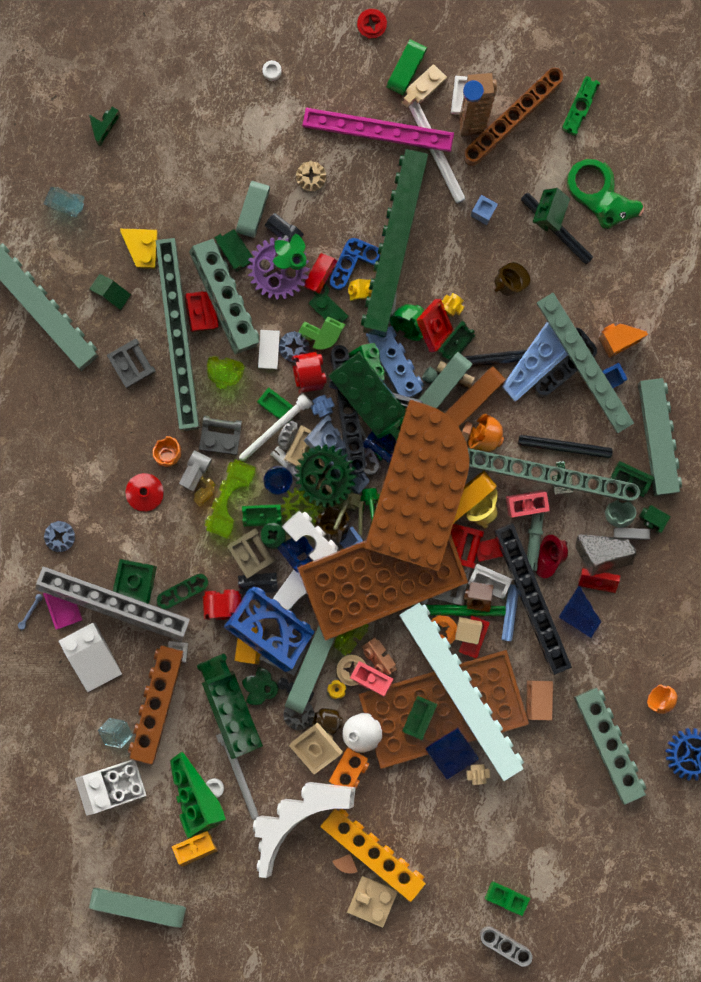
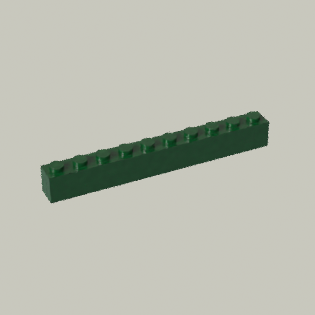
M406 149L405 155L400 156L398 166H401V172L396 173L394 183L397 184V188L392 190L390 201H393L392 208L388 207L386 219H389L388 226L384 225L382 236L385 239L384 243H380L378 248V254H381L379 261H375L373 272L377 273L375 279L371 278L369 290H372L371 297L367 296L365 308H368L367 315L363 314L361 326H364V333L386 337L428 154Z

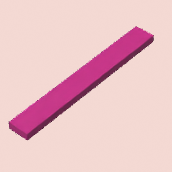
M312 108L305 109L302 125L304 128L450 153L454 139L453 132Z

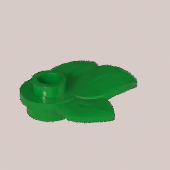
M294 234L290 243L284 240L275 241L274 247L278 255L272 261L275 266L280 269L292 268L300 270L306 265L305 243L299 235ZM295 257L300 259L299 264L294 263L293 259Z

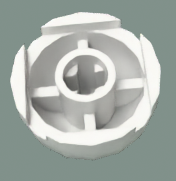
M360 713L349 718L343 727L342 737L344 743L348 748L360 753L375 749L382 739V729L378 720H374L371 717L372 715L367 713Z

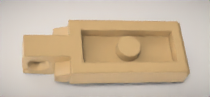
M433 64L406 90L407 95L404 97L402 104L408 108L414 101L421 103L446 80L447 76Z

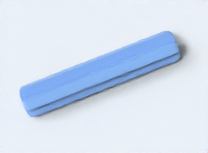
M510 584L508 588L506 614L502 632L503 641H512L518 600V591L513 584Z

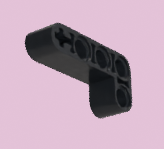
M576 328L586 346L591 349L592 356L595 357L597 354L595 344L582 329ZM569 356L536 383L534 392L538 397H547L578 372L577 368L569 367L568 361L571 360ZM554 372H561L563 379L560 381L556 380L553 377ZM548 381H550L551 384L547 387L546 391L543 390L541 392V385L544 386L548 383Z

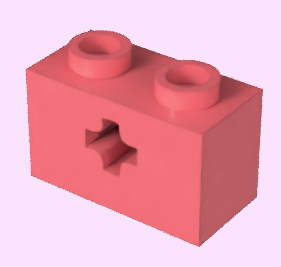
M544 490L505 496L508 515L512 518L550 511L547 492Z

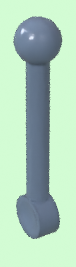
M41 594L36 595V600L22 622L18 623L19 629L26 628L27 620L38 602L43 599Z

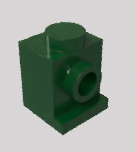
M649 505L647 508L644 507L638 517L644 521L646 527L652 530L656 528V533L660 534L671 516Z

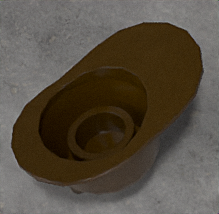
M516 262L504 265L498 270V274L494 278L495 293L500 291L502 294L510 296L527 288L531 280L528 271Z

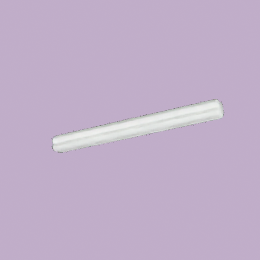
M414 101L409 108L418 127L431 129L420 104ZM430 149L455 202L460 203L464 201L465 196L443 151Z

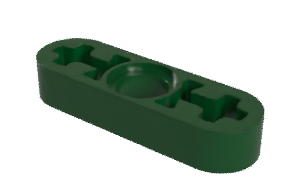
M196 574L160 593L157 597V604L163 609H169L207 589L209 580L203 574ZM198 577L205 579L203 587H194L196 591L192 593V589L187 583L191 581V585L195 584ZM180 586L188 588L187 596L180 597L177 590ZM174 590V595L179 600L176 602L174 598L169 600L168 606L161 604L162 596L170 597L172 596L170 591Z

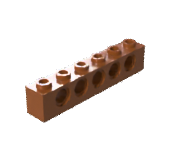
M161 645L160 649L157 648L155 651L154 659L157 661L155 667H151L149 673L151 683L150 686H146L143 697H146L145 704H141L138 716H141L139 724L136 723L133 734L136 735L135 741L130 743L128 753L131 754L130 759L148 764H154L184 655L182 650ZM163 661H168L171 664V669L168 672H164L161 669ZM158 680H163L166 684L163 691H159L156 688ZM154 698L158 699L161 703L160 708L157 710L153 709L150 704ZM148 717L155 720L153 728H148L145 724ZM143 736L150 739L148 747H143L140 743V739Z

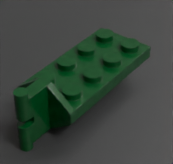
M359 351L330 373L329 377L378 439L391 433L397 440L406 409Z
M222 653L199 663L197 668L202 672L205 682H202V686L230 758L234 759L263 747L235 673L234 671H229L226 663L227 656Z

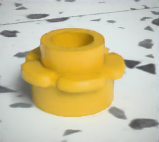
M339 680L332 681L327 687L329 696L333 699L344 697L345 684Z

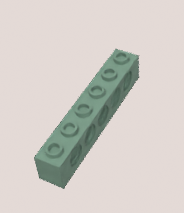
M214 239L192 246L189 251L190 256L234 354L236 355L256 347L259 343V334L251 324L250 314L245 311L243 298L237 293L235 280L228 273L229 268L226 261H223L220 255L221 249L219 245L215 243ZM206 259L213 260L214 265L209 264ZM214 276H219L222 282L216 281ZM222 293L228 294L230 299H225ZM230 310H234L237 313V317L232 316ZM237 327L243 328L245 334L239 333Z
M593 688L575 696L574 699L622 804L625 805L645 796L644 790L647 789L642 779H638L636 774L638 768L635 762H631L628 754H630L629 748L626 743L622 744L620 739L622 733L618 725L614 726L611 720L614 716L610 708L606 709L603 702L606 698L602 690L598 691L597 688ZM593 704H598L600 707V712L597 715H593L590 711ZM601 722L608 724V729L604 733H601L598 728ZM611 739L616 742L614 750H608L607 742ZM619 757L624 759V765L621 768L615 766V760ZM627 775L632 777V783L629 786L623 784V778Z

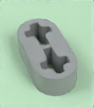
M614 528V538L649 540L650 529Z

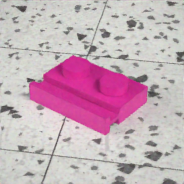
M43 593L56 630L83 620L77 604Z

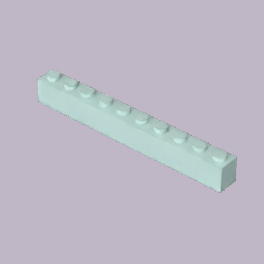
M418 603L399 616L499 776L505 781L524 769L522 767L524 761L518 753L514 754L512 751L513 744L508 736L504 738L500 732L503 728L498 720L493 721L490 716L493 713L487 703L483 705L480 700L482 697L477 687L473 688L470 681L472 679L466 670H461L459 666L461 664L460 659L456 654L452 655L449 651L451 645L446 637L442 639L438 632L441 629L436 621L431 622L428 615H430V612L425 604L421 606Z

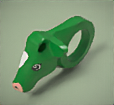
M585 159L571 167L567 175V188L576 201L596 215L602 228L610 229L631 218L642 216L644 212L643 203L638 200H629L614 192V174L606 162L602 163L596 159ZM585 167H594L599 170L604 178L603 188L594 194H586L580 191L575 182V177L579 170Z

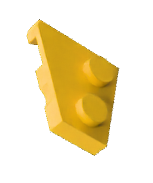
M120 228V232L136 267L156 269V240L158 231Z

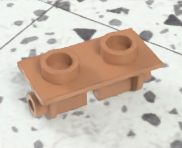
M373 638L362 646L365 656L372 661L377 671L388 676L397 670L396 664L389 654L385 657L381 655L386 649L380 640Z

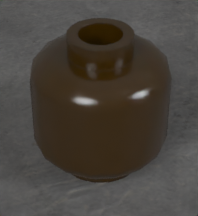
M321 708L314 714L313 725L318 722L326 733L335 734L338 728L341 729L343 718L340 717L336 709Z

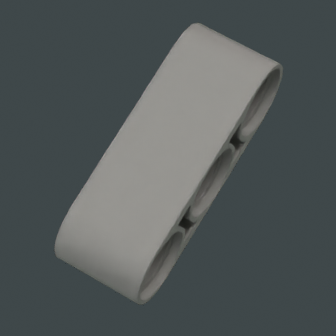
M486 926L480 931V938L485 946L522 967L528 966L532 962V954L524 945L490 926ZM486 932H493V940L486 941L484 934ZM503 942L511 943V948L508 951L501 949ZM520 952L528 953V958L525 961L518 960Z

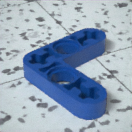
M357 238L349 239L331 275V287L338 291L346 287L358 259L374 266L375 261H378L380 257L378 247ZM357 243V247L359 249H362L363 246H365L366 248L363 251V256H360L361 251L355 249L354 252H352L351 247L349 245ZM374 250L377 253V257L369 260L366 257L367 251ZM344 259L351 261L352 266L349 269L341 267V262ZM339 269L342 273H346L348 275L346 276L343 274L342 282L344 283L336 286L334 278H339L340 272H337V270Z

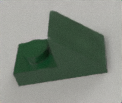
M113 106L110 110L105 111L102 122L89 115L97 145H102L120 117L119 110Z

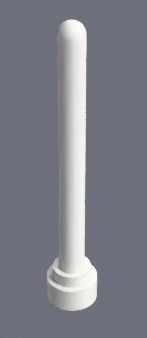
M302 393L298 397V401H296L297 404L241 453L239 459L245 461L301 410L309 409L313 405L311 400Z

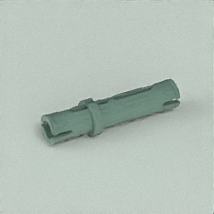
M544 513L532 514L531 527L528 529L530 535L527 558L534 571H537L541 535H543Z

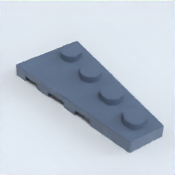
M327 414L303 441L310 448L313 447L314 449L317 445H320L322 448L323 445L327 444L328 449L334 445L335 451L342 449L341 455L343 456L345 451L343 441L340 438L341 434L337 428L333 427L330 422L332 419ZM359 463L352 464L355 470L361 469ZM335 469V474L340 477V471ZM363 472L361 476L352 479L351 481L356 483V485L350 488L353 490V493L359 494L369 483L366 474Z

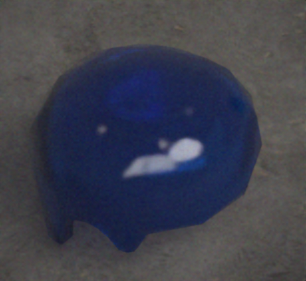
M277 465L266 471L263 483L271 494L280 495L289 491L293 483V477L286 467Z

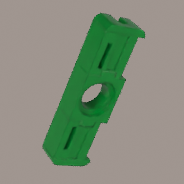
M588 76L584 78L564 121L562 131L573 136L578 134V129L591 106L597 87L600 86L599 81H592ZM577 102H584L586 109L579 111L576 108Z

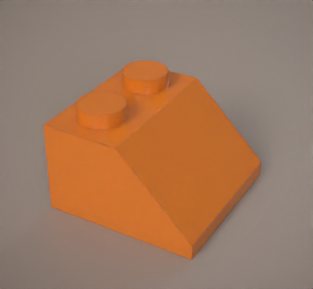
M613 323L604 328L599 340L608 357L611 358L643 341L648 333L647 331L621 323L615 326Z

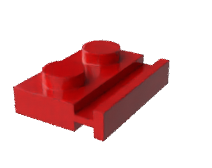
M207 292L186 293L184 298L190 331L196 332L219 328L217 314Z

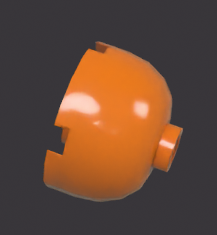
M488 414L481 415L476 421L479 423L477 428L472 427L468 445L471 446L469 447L471 449L489 453L502 445L504 437H502L503 429L500 422Z

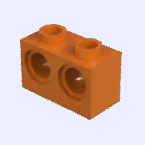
M347 747L329 782L339 786L355 787L356 789L360 782L357 779L360 772L364 774L369 766L368 758ZM352 757L360 759L361 763L358 767H352L349 764V760ZM342 774L350 775L351 781L349 784H342L340 782Z

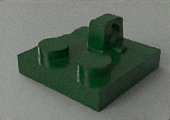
M119 559L113 592L149 604L157 566Z

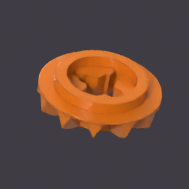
M448 616L433 618L431 622L436 621L442 628L449 625L448 630L445 631L448 637L446 639L449 644L453 643L457 629L454 620Z

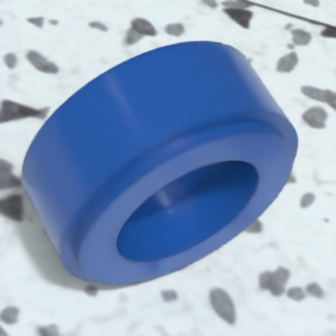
M471 80L464 85L463 96L467 101L477 102L483 96L484 89L480 82Z

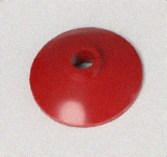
M142 473L134 476L128 482L125 494L128 503L134 509L146 512L159 506L164 496V489L157 477ZM143 488L147 489L146 495H141L140 493Z

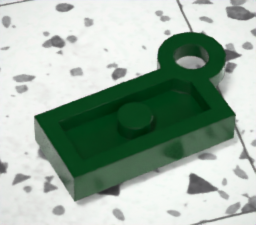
M324 284L325 292L323 294L314 292L316 296L308 305L324 320L330 317L343 323L349 315L328 296L329 288Z

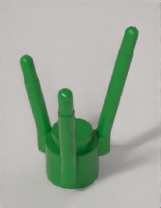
M377 488L363 489L360 501L365 502L366 506H370L371 521L375 513L374 505L377 504L380 496L377 493Z

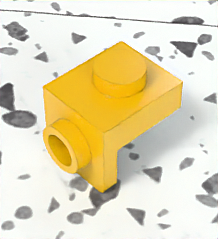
M356 279L351 281L348 287L350 300H366L367 296L371 297L372 290H369L371 280Z

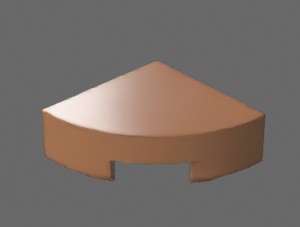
M465 422L462 431L466 442L473 425L470 422Z
M351 853L333 860L334 865L342 872H358Z

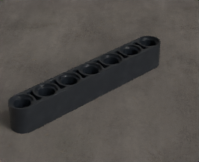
M337 345L332 349L330 356L332 372L349 360V353L345 346ZM341 353L344 355V358L337 359L334 355ZM335 389L345 454H348L346 461H353L349 465L350 467H352L353 463L361 465L362 468L360 470L351 472V474L359 477L365 470L366 460L358 412L346 397L340 393V390ZM349 407L353 413L345 414L343 409ZM353 426L356 431L349 433L346 427ZM355 444L359 450L351 451L349 445Z

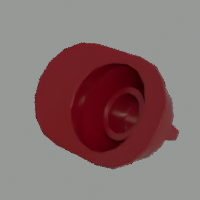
M553 534L544 537L539 549L537 571H535L539 577L549 578L553 576L558 566L566 561L568 558L567 541L560 540Z

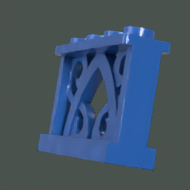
M253 587L246 592L230 620L224 626L225 629L284 672L293 669L300 654L315 633L308 623L301 622L293 612L282 608L277 600L270 599L262 589ZM251 600H255L261 605L259 609L256 608L255 604L253 605L255 615L249 609V602ZM245 611L248 618L240 623L238 619L242 612ZM276 619L281 637H271L266 641L262 639L263 628L258 620ZM255 625L258 629V632L256 634L253 631H251L252 627L255 628ZM293 629L301 634V640L297 643L289 641V638L297 637L292 634ZM273 641L281 642V644L277 643V649L272 646ZM289 646L296 647L291 657L288 658Z

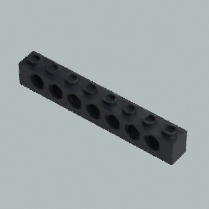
M510 523L493 530L550 672L555 675L572 668L514 524Z

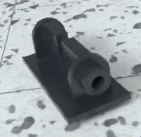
M277 573L255 574L249 579L245 575H239V594L244 595L253 587L260 588L265 593L278 592Z

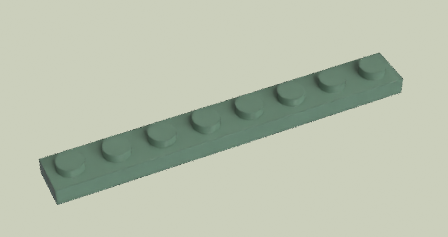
M551 293L536 303L616 433L634 424L555 294Z

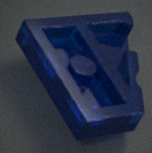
M578 586L558 618L589 638H592L601 620L583 593L582 588Z

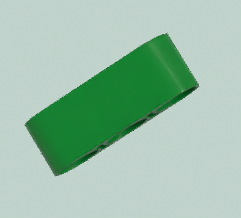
M410 39L388 80L386 88L403 96L427 51V47Z

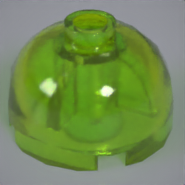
M219 356L208 357L206 366L207 376L213 383H216L217 388L227 389V386H234L240 382L245 370V365L243 366L242 362L225 357V360H219Z

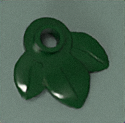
M258 667L256 676H247L242 680L243 687L246 691L250 692L246 699L248 704L261 705L266 699H273L278 694V685L272 680L271 673L265 668ZM267 686H270L271 691L269 693L266 692Z

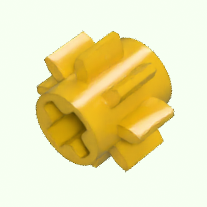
M454 293L451 296L446 294L442 300L447 314L451 317H454L455 314L460 315L464 310L465 306L462 305L464 300Z

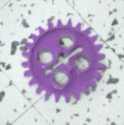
M270 238V244L264 240V247L261 245L256 246L259 252L252 251L255 258H249V261L253 265H249L247 268L252 269L253 272L248 274V276H254L255 279L251 281V284L257 282L258 285L255 289L262 288V295L269 292L268 298L275 294L276 300H278L280 294H282L283 298L286 299L287 293L294 296L293 289L299 292L300 287L298 285H305L302 279H308L309 276L304 274V272L309 271L310 268L304 266L300 270H295V277L288 276L287 269H281V273L276 271L264 277L265 273L276 267L272 261L278 256L274 247L275 240ZM295 257L293 259L294 263H300L299 258ZM263 259L270 262L269 269L262 267L261 262ZM272 276L279 279L278 286L271 284L270 278Z

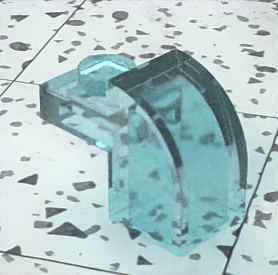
M50 187L44 205L68 216L77 217L78 213L83 209L85 197L80 194H71L59 187Z

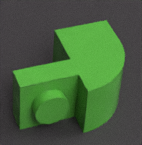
M327 317L321 329L304 322L299 333L307 340H315L313 348L327 349L338 340L345 324Z

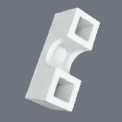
M298 511L282 526L294 541H297L304 535H310L314 539L315 547L308 554L313 561L335 553L339 549L332 540L328 542L323 537L325 532L319 526L315 528L310 523L312 518L306 512L301 513Z

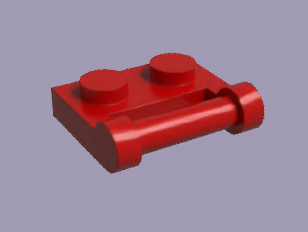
M453 524L450 534L462 566L475 569L476 563L474 562L484 531ZM468 534L474 536L467 561L462 560Z

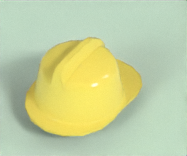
M496 488L467 512L468 520L482 525L484 528H487L489 523L495 520L498 513L496 507L498 492Z

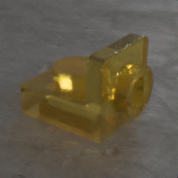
M203 476L200 478L207 487L205 489L203 487L194 494L195 498L193 500L199 507L217 492L214 489L216 484L209 477L207 479Z

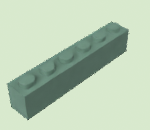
M663 378L640 381L638 389L651 476L654 477L652 481L654 496L675 494L680 492L682 481L681 477L677 475L679 461L674 455L676 441L672 439L671 432L674 431L673 421L669 420L668 414L671 413L670 402L666 400L668 386L667 383H664Z

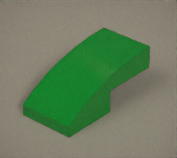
M494 881L491 882L484 898L520 916H523L530 901L529 897Z

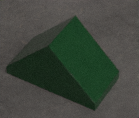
M102 274L98 275L89 289L119 310H122L131 296L119 284Z

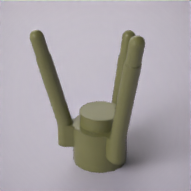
M350 493L347 494L348 498L344 500L334 530H337L346 510L356 511V508H358V534L362 536V509L364 502L360 501V495Z

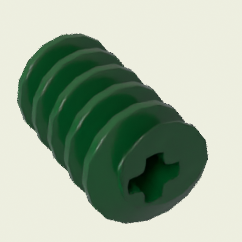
M269 523L261 530V540L268 548L278 549L285 543L286 533L279 524ZM271 532H273L274 534L278 533V534L276 535V537H277L276 540H274V539H270V540H269V538L271 537V536H270V533H271Z

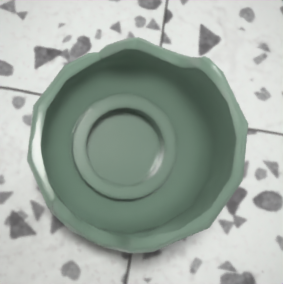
M619 500L608 504L605 510L606 520L617 528L629 526L637 515L636 508L629 501L621 503Z

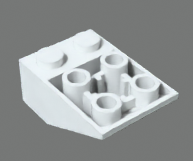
M133 759L75 778L86 816L146 796L136 761Z

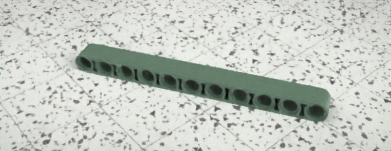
M468 448L469 468L623 501H633L640 495V489L634 483ZM477 455L484 458V464L481 466L477 465L474 461ZM496 459L503 462V467L500 470L496 469L493 465ZM514 463L521 465V473L517 474L513 471L512 466ZM533 467L539 468L541 472L538 478L533 477L531 474ZM552 471L559 474L557 482L552 481L550 478ZM571 475L576 476L578 479L576 486L571 485L569 482ZM590 479L595 480L597 483L594 490L588 487ZM609 483H612L615 486V492L613 494L607 491V485ZM628 487L634 490L632 498L628 497L625 493Z

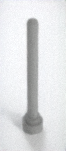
M220 733L216 735L218 743L221 742V745L225 747L251 818L256 820L259 815L237 758H230Z

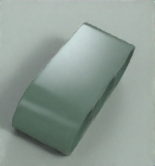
M251 181L239 217L236 233L255 238L270 186Z

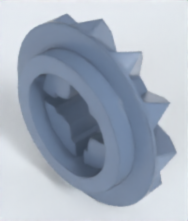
M299 332L286 333L279 343L280 354L287 361L296 362L292 361V356L308 353L309 342ZM293 339H295L296 345L302 346L296 348L295 354H293L292 348L286 347L292 345Z
M57 521L47 527L44 540L51 550L63 552L73 545L75 533L69 524ZM54 530L58 531L59 533H64V535L62 536L64 543H62L60 540H54V538L56 537V532Z

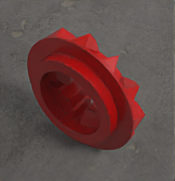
M367 9L359 15L357 28L362 36L368 39H377L384 34L387 28V20L381 11ZM369 17L373 23L377 22L374 31L371 26H366L369 24Z

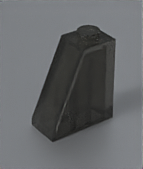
M583 534L577 536L575 548L590 576L633 565L636 549L630 544L628 538Z

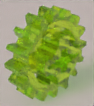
M294 487V493L288 491L289 497L282 498L286 504L281 505V508H285L282 515H288L286 521L292 517L289 510L297 513L299 509L296 506H299L300 502H304V506L311 508L304 509L303 512H313L310 517L312 522L315 523V516L320 515L318 510H322V507L316 506V500L313 501L314 504L308 503L306 497H303L305 494L304 490L298 491ZM299 495L297 501L290 503L293 497Z

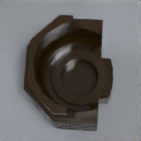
M325 507L324 511L317 516L314 527L319 526L325 532L323 537L328 542L332 540L340 544L346 539L350 519L348 513L345 512L337 530H334L336 520L341 511L338 507Z

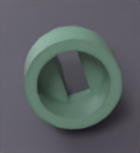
M429 366L424 372L422 380L433 383L438 376L436 370Z

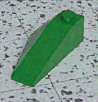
M180 752L170 760L174 784L178 786L179 796H176L177 803H181L182 814H179L180 821L189 839L217 827L226 820V817L218 799L186 755Z

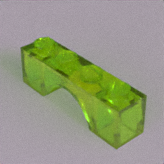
M234 459L233 463H229L226 473H229L227 479L222 480L219 487L221 494L219 498L215 497L212 504L214 509L212 516L208 515L205 521L206 531L229 539L235 521L228 513V499L236 489L250 487L257 470L255 466Z

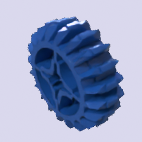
M686 728V735L682 731H678L680 738L675 735L672 736L675 743L668 741L667 744L672 746V749L665 750V752L671 753V756H667L666 760L673 761L668 764V767L672 768L675 766L673 773L677 774L680 771L679 778H683L686 774V780L690 781L693 775L694 780L697 781L699 779L698 774L701 776V746L694 748L687 739L696 738L701 741V731L698 734V730L693 728L691 734L690 729ZM683 743L684 753L677 758V750L680 744ZM690 749L691 751H697L694 754V760L690 757L686 758L690 754ZM690 761L696 770H686L680 764Z

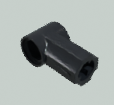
M276 213L271 215L264 225L277 237H281L282 240L285 241L288 238L289 243L294 234L299 235L301 238L304 236L301 230L292 224H288Z

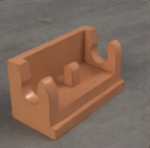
M527 681V719L552 720L553 681Z

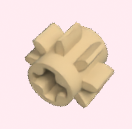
M485 764L470 765L471 770H466L467 780H472V785L486 784V778H490V769H485Z

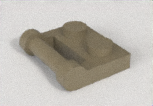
M253 529L227 546L247 579L276 562L275 557L270 555L258 536L259 532L257 529ZM248 540H253L265 561L262 563L258 561L247 543Z

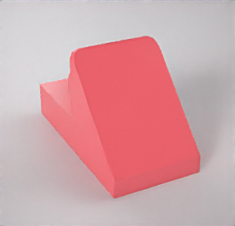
M360 661L350 679L365 689H370L385 697L393 682V678Z

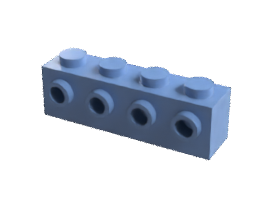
M388 327L386 337L366 333L369 343L376 344L380 353V363L396 393L410 398L422 393L423 389L421 387L424 384L419 376L416 377L413 370L415 368L410 359L406 360L404 356L406 351L403 345L396 342L394 337L397 335L393 327Z

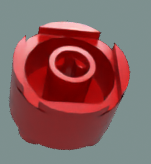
M311 352L292 356V361H296V366H293L295 383L297 387H301L298 391L299 394L322 390L324 384H327L325 372L322 373L321 365H323L322 355Z
M233 589L224 590V594L216 591H205V596H203L204 620H210V618L229 620L242 601L239 591Z

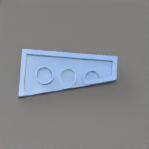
M546 322L502 385L505 392L515 402L568 355L548 322Z

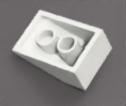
M91 623L59 640L65 655L87 692L122 674L96 623Z

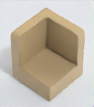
M459 617L455 640L478 644L482 622Z

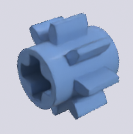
M322 395L312 400L314 405L311 406L314 415L318 414L320 418H323L327 414L333 413L331 408L335 407L331 397L327 399L326 395Z

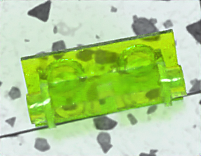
M365 624L340 634L336 638L333 647L345 656L350 654L357 645L353 638L356 637L358 640H361L368 632L369 625Z

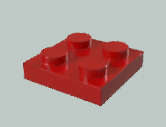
M434 299L417 318L418 326L429 352H436L454 331L441 299Z

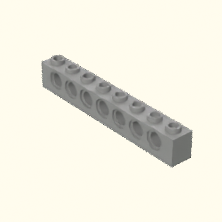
M42 567L36 583V590L180 642H182L190 620L46 567Z

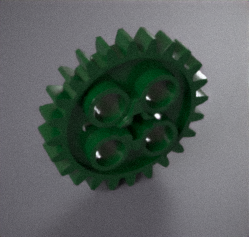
M327 444L323 445L322 448L320 445H317L315 449L312 447L308 449V452L303 453L304 458L298 459L301 465L295 466L299 472L294 474V476L299 477L300 480L295 483L301 484L302 487L299 488V491H305L304 498L310 496V503L316 500V506L323 503V507H327L329 504L333 507L336 503H342V499L346 500L348 498L347 494L353 492L350 487L355 486L356 483L351 480L357 476L351 474V472L355 468L349 466L353 462L352 460L346 461L348 454L341 455L342 449L335 451L334 445L329 449ZM319 458L324 461V467L320 465ZM335 469L340 471V477L335 474ZM310 475H313L316 478L315 483L311 481ZM326 485L331 487L332 493L327 491Z

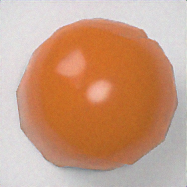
M166 436L163 440H158L153 448L154 460L157 464L164 467L176 464L181 457V446L175 438Z
M658 685L649 694L647 704L656 713L666 714L673 710L677 704L678 696L670 686Z

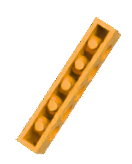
M333 809L320 827L411 902L426 884L423 881L425 877L417 870L411 871L408 868L410 864L400 857L398 860L393 856L394 851L387 845L381 846L378 843L380 839L370 832L368 835L363 831L364 826L357 820L351 821L348 818L349 814L344 809ZM341 823H347L350 829L346 833H341L338 826ZM357 835H361L365 839L364 843L360 846L353 842L354 837ZM377 848L380 854L378 857L372 858L368 854L369 850ZM387 860L394 862L395 866L392 870H386L383 867ZM407 873L410 876L409 881L406 883L400 882L398 879L399 875Z

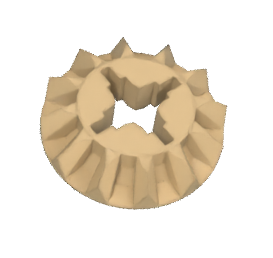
M309 161L303 163L298 168L296 180L302 189L316 191L325 184L326 172L324 167L318 162ZM310 169H312L313 174L320 175L313 177L312 183H310L309 177H306Z
M347 655L339 661L337 676L342 683L349 686L358 685V683L350 679L349 672L343 670V668H350L352 662H354V667L357 666L359 661L366 664L361 657Z

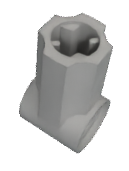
M194 450L179 484L194 491L202 475L206 473L212 459Z

